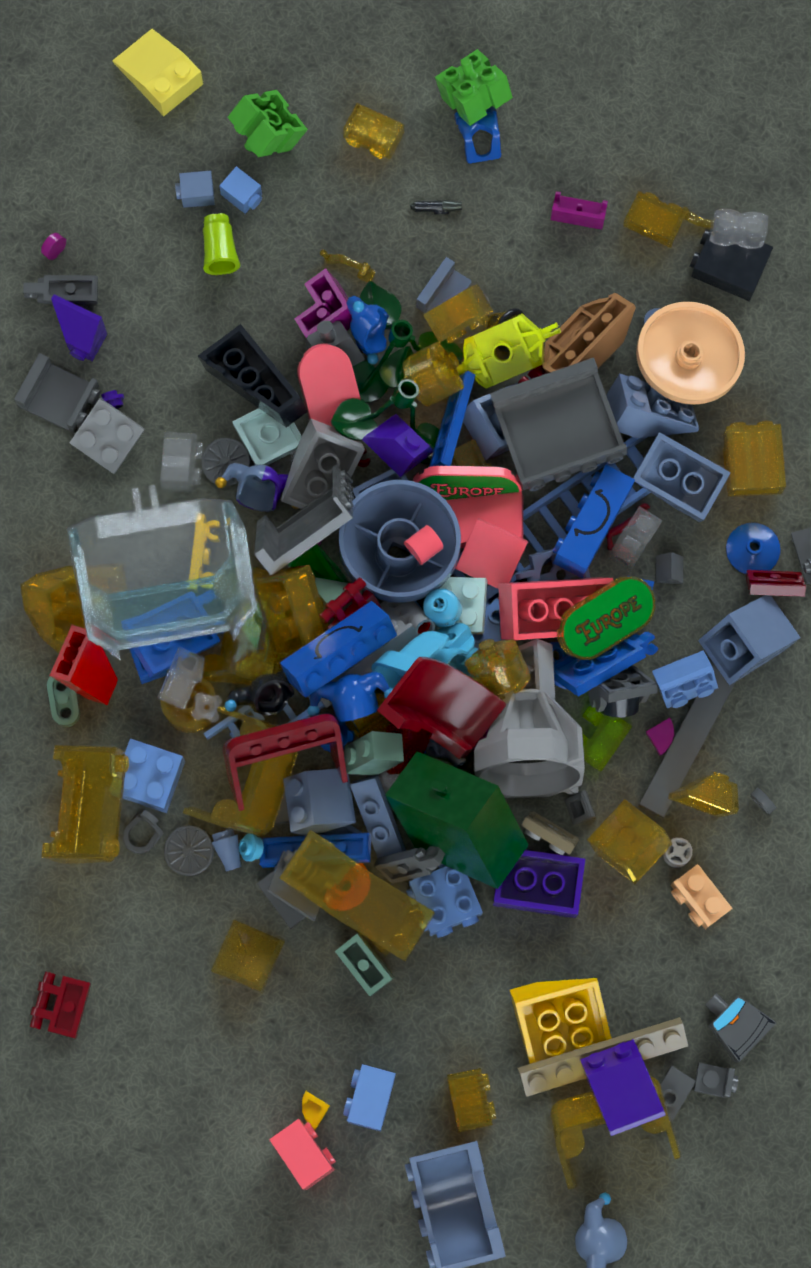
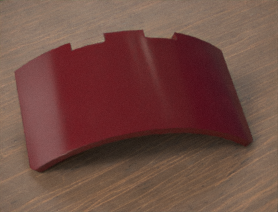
M418 657L377 711L398 729L405 728L419 732L422 728L430 732L429 738L447 749L458 759L468 756L505 709L506 703L492 691L460 670L433 658Z

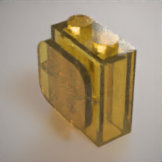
M761 421L757 425L735 422L730 424V426H726L723 433L724 469L731 472L727 478L728 497L782 494L786 488L781 424H773L772 421Z

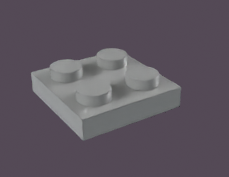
M99 398L70 441V444L115 474L146 429L102 398Z

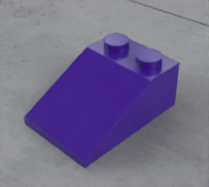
M634 1039L580 1059L589 1087L611 1136L666 1116Z

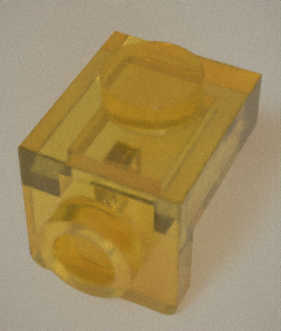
M475 439L455 448L453 455L455 466L492 467L491 463H486Z

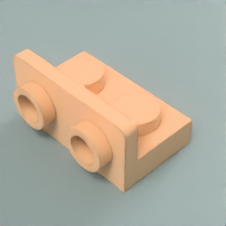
M698 864L671 884L673 888L671 894L680 905L686 904L691 911L688 915L697 927L702 925L704 929H707L733 909Z

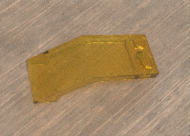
M311 830L280 876L283 882L329 915L404 962L435 915L434 911L370 873L337 849L333 843Z

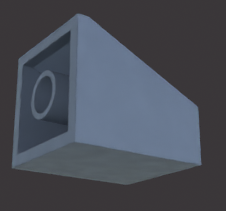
M764 595L728 614L698 641L730 686L788 649L801 637L772 596Z

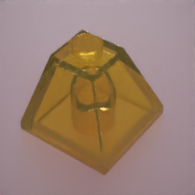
M713 772V775L701 777L669 793L668 796L670 800L716 817L737 814L739 810L737 784L728 781L729 777L727 775Z
M233 920L211 972L263 994L285 942Z

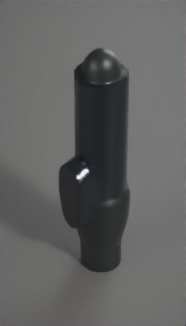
M451 200L415 201V203L410 205V208L415 212L449 214L452 211L462 210V202Z

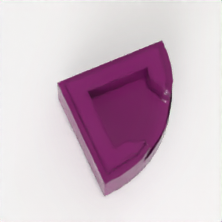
M670 718L646 731V735L659 756L668 750L673 741L674 727Z

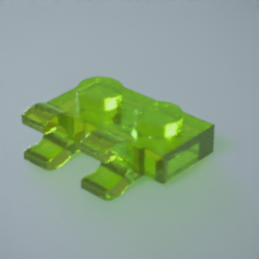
M589 706L582 717L596 726L597 729L590 739L582 733L584 761L601 772L632 726L619 717L607 715L604 717L594 707Z

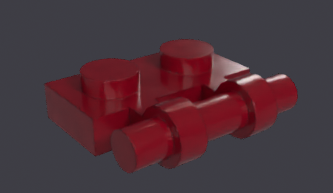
M359 577L353 583H348L343 588L344 592L335 600H330L325 605L326 609L319 614V617L325 623L334 617L335 620L327 627L328 630L371 601L382 609L373 593L366 590L361 595L360 591L367 585L362 578ZM352 601L353 603L345 611H343L342 608L347 603Z
M45 971L42 982L38 984L37 990L39 995L36 1005L31 1009L30 1015H32L30 1027L41 1029L43 1019L50 1020L48 1032L76 1039L91 983L63 976L60 987L55 986L53 983L56 974ZM50 994L57 995L53 1012L46 1010Z

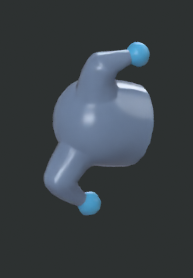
M606 1192L601 1193L599 1199L587 1204L584 1223L578 1228L575 1235L576 1250L580 1257L587 1262V1268H606L607 1264L618 1261L623 1257L627 1249V1236L622 1225L615 1219L603 1218L602 1216L603 1206L611 1201L610 1195Z

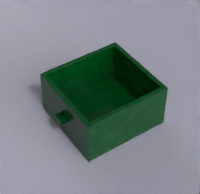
M418 751L385 794L415 848L419 849L421 847L427 850L430 846L439 847L446 854L441 862L443 865L496 889L500 887L528 847V843L498 785Z

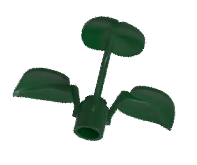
M369 281L366 284L359 298L367 305L374 304L384 308L389 315L385 329L391 330L388 334L390 344L376 368L366 360L353 366L362 401L371 403L380 399L386 393L388 387L381 380L380 369L394 347L403 348L410 342L412 348L418 351L416 359L419 362V366L424 372L433 375L448 371V369L464 358V354L458 345L438 332L429 331L422 333L417 345L415 342L416 337L412 335V325L406 320H398L402 309L396 296L379 287L373 281Z
M410 346L401 348L391 354L380 369V377L383 384L389 388H396L392 397L373 414H371L369 405L362 400L352 398L343 401L337 407L331 419V424L338 433L355 441H363L364 436L378 427L374 418H377L391 404H394L399 409L410 408V427L434 450L439 429L426 422L421 423L417 429L415 428V408L417 403L414 400L424 383V372L417 363L418 361ZM433 453L421 463L430 464Z

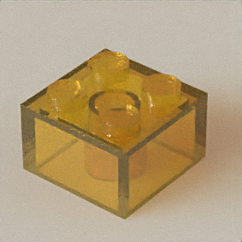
M477 283L423 315L439 343L444 340L451 343L467 333L464 328L470 326L471 330L489 321L488 314L492 313L493 309Z
M626 799L619 804L587 839L599 857L633 884H636L672 845L666 831Z

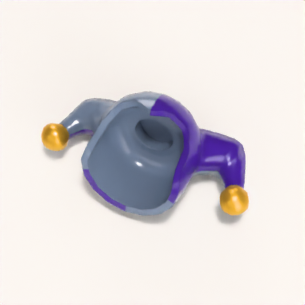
M232 463L228 466L222 477L216 479L215 484L218 488H224L228 480L236 478L239 482L236 501L252 510L270 512L277 506L280 494L284 491L288 474H278L267 465L249 467Z

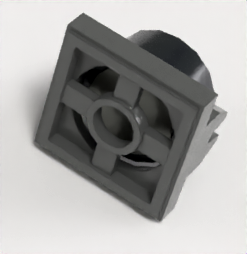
M632 665L589 690L590 705L592 708L596 707L597 712L607 716L629 717L639 711V703H645L650 694L657 693L658 684Z

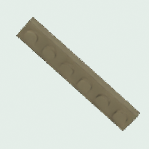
M679 1017L519 1067L518 1071L524 1093L528 1097L585 1079L586 1075L580 1059L634 1039L643 1060L688 1047L683 1022Z

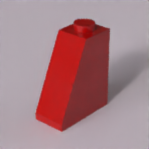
M71 625L49 676L88 700L108 705L118 678L96 633L92 630Z

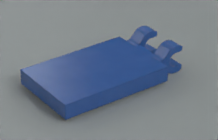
M213 593L198 601L192 594L126 626L122 630L150 678L217 645L221 641L218 636L227 632L226 629L232 627L227 617L210 624L204 614L213 609V606L218 603Z
M634 630L594 656L581 657L571 652L553 663L554 680L579 697L646 657L645 654H655L658 651V647L652 643L648 645L650 641L655 639V636L650 632H644L641 635L633 634L636 631Z

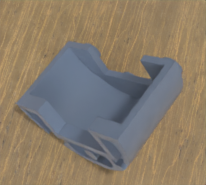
M477 1141L409 1158L410 1163L405 1164L408 1181H414L416 1190L411 1191L415 1209L421 1207L423 1219L418 1220L422 1237L428 1236L431 1250L426 1251L429 1267L464 1268L506 1257Z

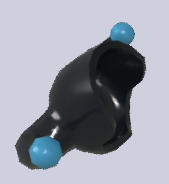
M283 669L275 674L266 673L258 676L248 687L230 691L224 707L227 711L233 712L237 706L249 705L258 714L275 715L285 707L290 697L294 696V690Z

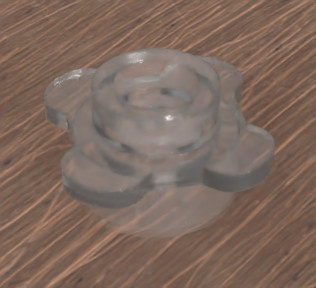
M198 693L195 696L196 703L195 709L192 711L193 718L196 720L201 718L209 719L212 723L218 721V709L222 704L221 697ZM206 705L210 706L209 710H205L204 707Z

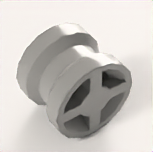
M673 838L663 849L664 861L671 867H682L691 859L693 849L686 839Z

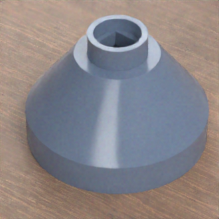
M390 480L367 488L352 501L354 505L353 518L342 525L339 530V554L342 565L350 579L354 582L360 577L367 584L363 588L364 592L368 590L377 599L383 601L405 603L425 598L431 591L439 589L445 584L457 564L461 545V533L453 509L439 493L418 482ZM428 525L441 539L443 549L423 565H420L406 548L404 542ZM397 546L409 552L410 555L406 558H394L388 555L391 547Z

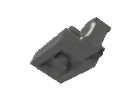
M44 275V278H38V283H24L23 294L25 298H37L38 303L53 304L51 300L53 294L74 304H98V276Z
M430 846L427 850L420 847L419 849L415 848L379 857L374 866L393 884L431 875L437 866H441L443 857L446 854L439 847Z

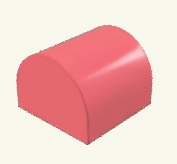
M428 525L404 542L406 548L420 565H423L443 549L441 539Z

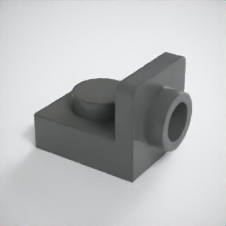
M698 1063L693 1091L729 1098L731 1092L736 1093L738 1076L734 1075V1068H723Z

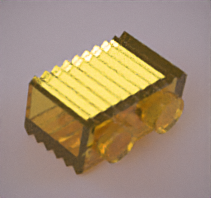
M356 103L343 128V138L346 139L349 145L355 148L362 146L379 159L384 157L391 159L404 135V124L359 103Z
M638 192L625 217L623 226L671 248L685 221L687 213L674 203L667 205L661 202L656 195L650 192H645L644 194Z
M481 1068L447 1075L458 1133L492 1126V1119L497 1118L494 1103L487 1101L486 1091L491 1090L488 1074H482Z

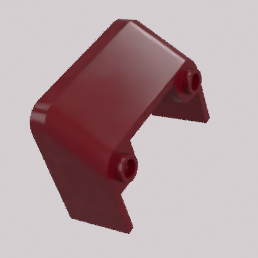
M330 714L316 715L233 737L226 741L223 746L224 761L229 785L238 810H244L237 767L326 743L330 745L331 756L342 783L348 782L341 732L336 718Z

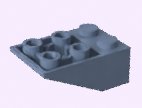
M619 373L606 395L618 429L622 434L641 438L657 436L659 432L664 435L698 432L699 430L692 404L672 401L655 391L648 382L641 381L635 376H626Z

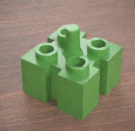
M478 49L463 58L461 66L458 68L451 66L435 77L444 102L453 110L457 108L459 116L469 126L487 115L486 110L491 106L497 109L513 98L507 76L496 65L491 67L489 59Z
M278 90L264 92L261 97L258 93L243 96L228 116L235 130L239 134L248 137L244 145L245 149L255 153L258 157L272 155L273 152L282 153L292 150L308 130L296 114H291L288 111L289 105Z

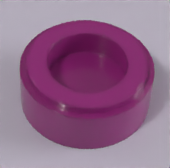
M59 233L51 234L46 238L41 247L42 255L49 260L56 259L64 250L66 239Z

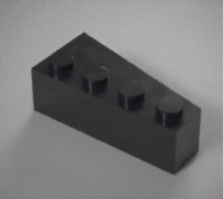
M241 324L198 355L207 372L286 428L308 412L298 393Z

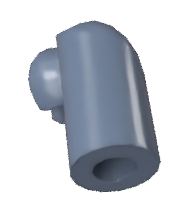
M430 741L426 745V753L429 756L447 758L455 768H459L466 762L465 758L458 759L437 743Z

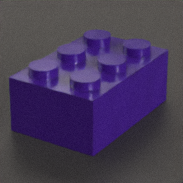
M525 850L498 889L495 888L493 906L576 918L579 912L585 859Z

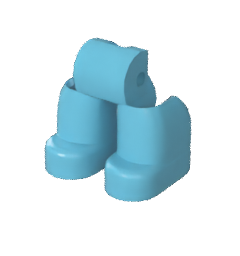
M455 623L450 627H442L437 632L427 631L421 633L399 652L386 651L372 664L371 669L372 672L382 673L390 688L394 689L418 657H429L439 660L460 670L471 678L474 675V668L483 659L479 650L474 647L475 640L469 626L463 623ZM402 728L411 735L436 743L429 738L430 732L422 728L419 732Z

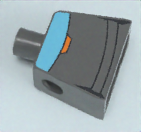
M716 993L705 1004L717 1016L708 1027L735 1063L740 1062L776 1024L773 1019L739 996L735 997L728 1004Z

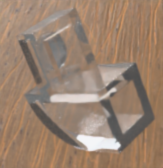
M639 506L616 541L608 559L632 573L663 520Z

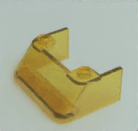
M219 706L217 712L243 720L240 735L279 725L238 710L229 712L224 706ZM299 751L252 763L242 793L244 810H238L236 801L224 799L214 806L212 813L196 807H185L183 813L221 827L257 836L269 833L274 826L285 794L283 778L291 776Z
M650 1076L666 1116L642 1124L641 1127L646 1132L652 1134L667 1131L674 1158H681V1151L661 1084L657 1079ZM592 1091L557 1101L551 1109V1121L556 1148L568 1190L577 1187L569 1158L578 1156L585 1147L582 1130L605 1124Z

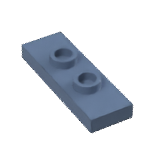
M376 775L353 781L350 786L366 829L371 835V842L377 858L406 851L379 776Z

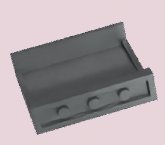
M594 358L490 393L495 413L523 490L530 489V491L541 489L545 486L546 482L552 480L561 482L569 479L572 473L578 471L587 473L595 470L598 464L604 462L613 464L621 461L624 458L623 456L627 455V446L622 440Z
M336 465L333 466L332 488L277 528L267 515L257 521L254 555L271 576L353 518L354 505L352 499L354 497L351 485L353 480L345 469L340 471Z

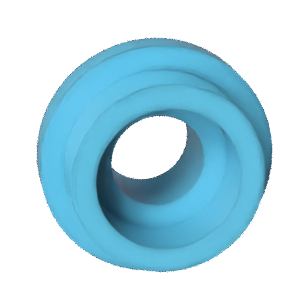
M246 834L239 843V852L245 861L251 862L261 857L264 848L262 839L255 834Z

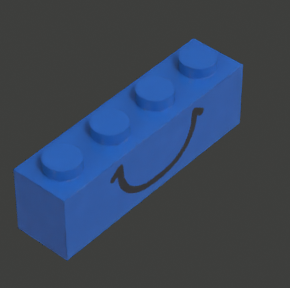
M608 465L605 466L602 473L598 471L595 473L589 485L593 487L590 495L584 493L577 508L581 509L577 517L571 516L565 528L568 531L565 540L559 538L553 549V553L556 554L553 564L583 579L628 497L635 479Z
M371 601L281 661L280 664L289 683L306 698L395 638L397 633L389 615Z

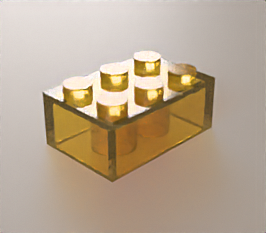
M310 565L282 568L272 576L269 573H265L251 579L276 658L289 657L328 630V622L325 623L319 617V614L324 611L323 602L320 599L315 576L311 571Z

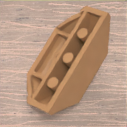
M617 293L608 295V298L598 299L580 306L560 327L561 333L550 337L545 342L544 371L550 373L591 358L595 359L599 368L623 344L636 308L635 305Z

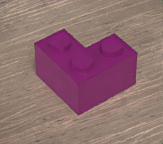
M325 268L304 284L316 303L294 318L306 338L308 335L318 331L317 326L322 321H330L331 323L340 321L346 331L350 329L352 316L346 304L348 297L339 282Z

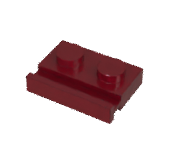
M747 570L746 582L750 595L805 597L806 585H804L801 572Z

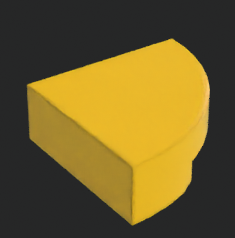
M305 1091L302 1099V1113L306 1122H309L312 1128L316 1130L330 1105Z

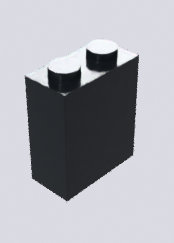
M714 222L711 231L706 229L702 236L700 244L704 246L701 253L695 252L689 267L694 268L691 277L750 302L771 255L773 246Z

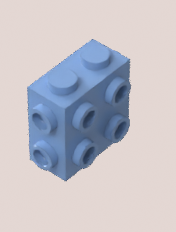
M443 864L438 866L439 869L433 871L431 875L414 878V880L409 881L410 889L406 890L411 905L417 904L421 915L417 916L422 931L428 930L430 936L436 934L437 938L452 933V927L461 923L463 927H468L479 922L478 916H481L483 913L468 876Z

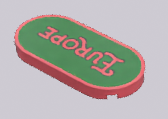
M432 466L424 469V473L420 475L418 472L413 478L414 482L421 483L435 490L445 500L522 492V485L518 475L516 474L515 477L511 474L510 470L502 467Z

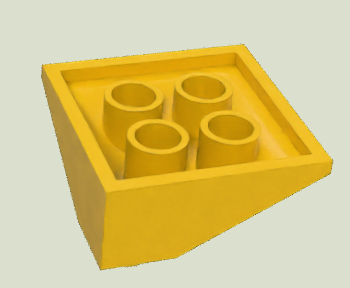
M597 978L535 982L510 989L529 1064L611 1039Z

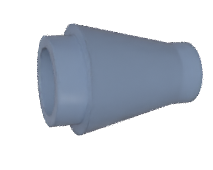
M231 828L212 834L213 842L211 843L222 861L225 871L242 867L238 834L235 835L234 829Z

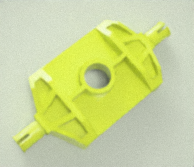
M519 314L515 318L471 337L469 336L464 339V361L462 364L448 369V373L451 374L450 378L453 380L464 372L470 371L475 374L476 382L487 389L536 368L544 362V342L546 338L561 333L560 328H558L559 325L556 322L541 329L524 314ZM503 345L509 349L510 356L508 359L502 360L497 357L496 348Z

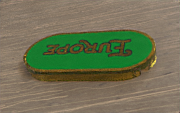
M619 577L570 607L562 615L560 629L558 628L557 637L561 648L572 657L591 660L644 628L650 622L655 612V596L651 587L638 577Z

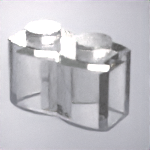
M732 209L716 210L711 222L709 241L722 246L738 244L741 247L751 249L762 247L767 236L769 217L754 211L741 214Z

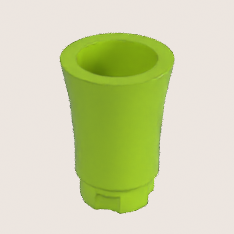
M223 213L207 215L204 217L203 269L211 275L233 273L240 268V262L235 249L229 217Z

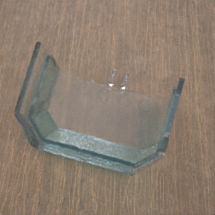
M152 485L149 486L148 490L152 507L142 508L140 491L138 488L132 489L134 510L93 516L66 528L87 638L109 651L111 655L120 661L119 650L230 631L234 641L240 633L241 627L257 610L246 529L232 500L199 498L159 505L156 487Z

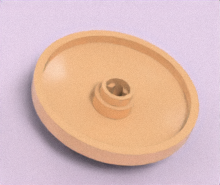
M677 302L656 311L644 324L636 347L638 366L648 384L662 396L683 404H705L724 396L737 382L745 361L743 340L733 322L717 309L697 302Z

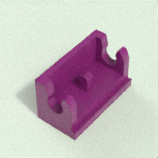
M556 191L551 220L602 230L608 201L603 200L602 203L566 197L561 196V192Z

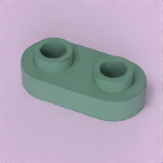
M50 676L47 681V691L52 717L58 725L71 727L80 718L77 693L68 687L64 691H58L57 686L60 682ZM65 709L71 710V715L68 718L62 717V711Z

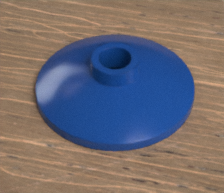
M746 523L738 526L730 534L726 544V554L731 565L743 574H746L747 570L770 571L778 562L780 543L775 533L767 526L759 523ZM757 543L759 550L753 551L750 548V544Z

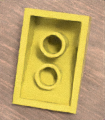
M153 29L149 30L112 60L163 116L203 85L202 74L197 66L181 50Z

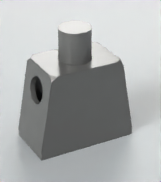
M322 321L317 326L318 331L308 335L306 338L307 350L323 343L340 348L348 355L352 367L365 360L340 321L333 323Z

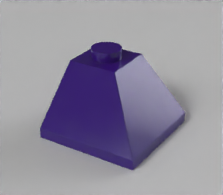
M53 294L51 300L70 354L78 360L84 361L86 358L93 362L107 336L102 317Z
M397 414L393 415L362 439L400 477L434 452Z

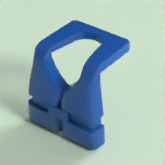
M493 106L486 110L487 115L471 126L459 116L458 112L454 114L456 124L464 138L466 161L468 163L501 158L498 118L496 109ZM479 129L487 131L492 135L491 149L484 155L476 153L472 141L473 135Z

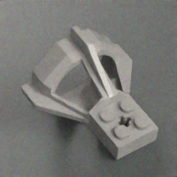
M535 639L497 655L498 697L506 703V707L489 728L487 737L479 740L476 745L473 763L474 776L498 785L504 798L550 797L561 792L570 795L578 793V786L582 785L585 770L582 727L555 701L552 644ZM523 760H546L536 763H509Z

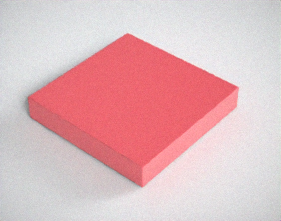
M478 518L455 569L474 578H486L487 584L499 589L498 584L510 583L529 541Z

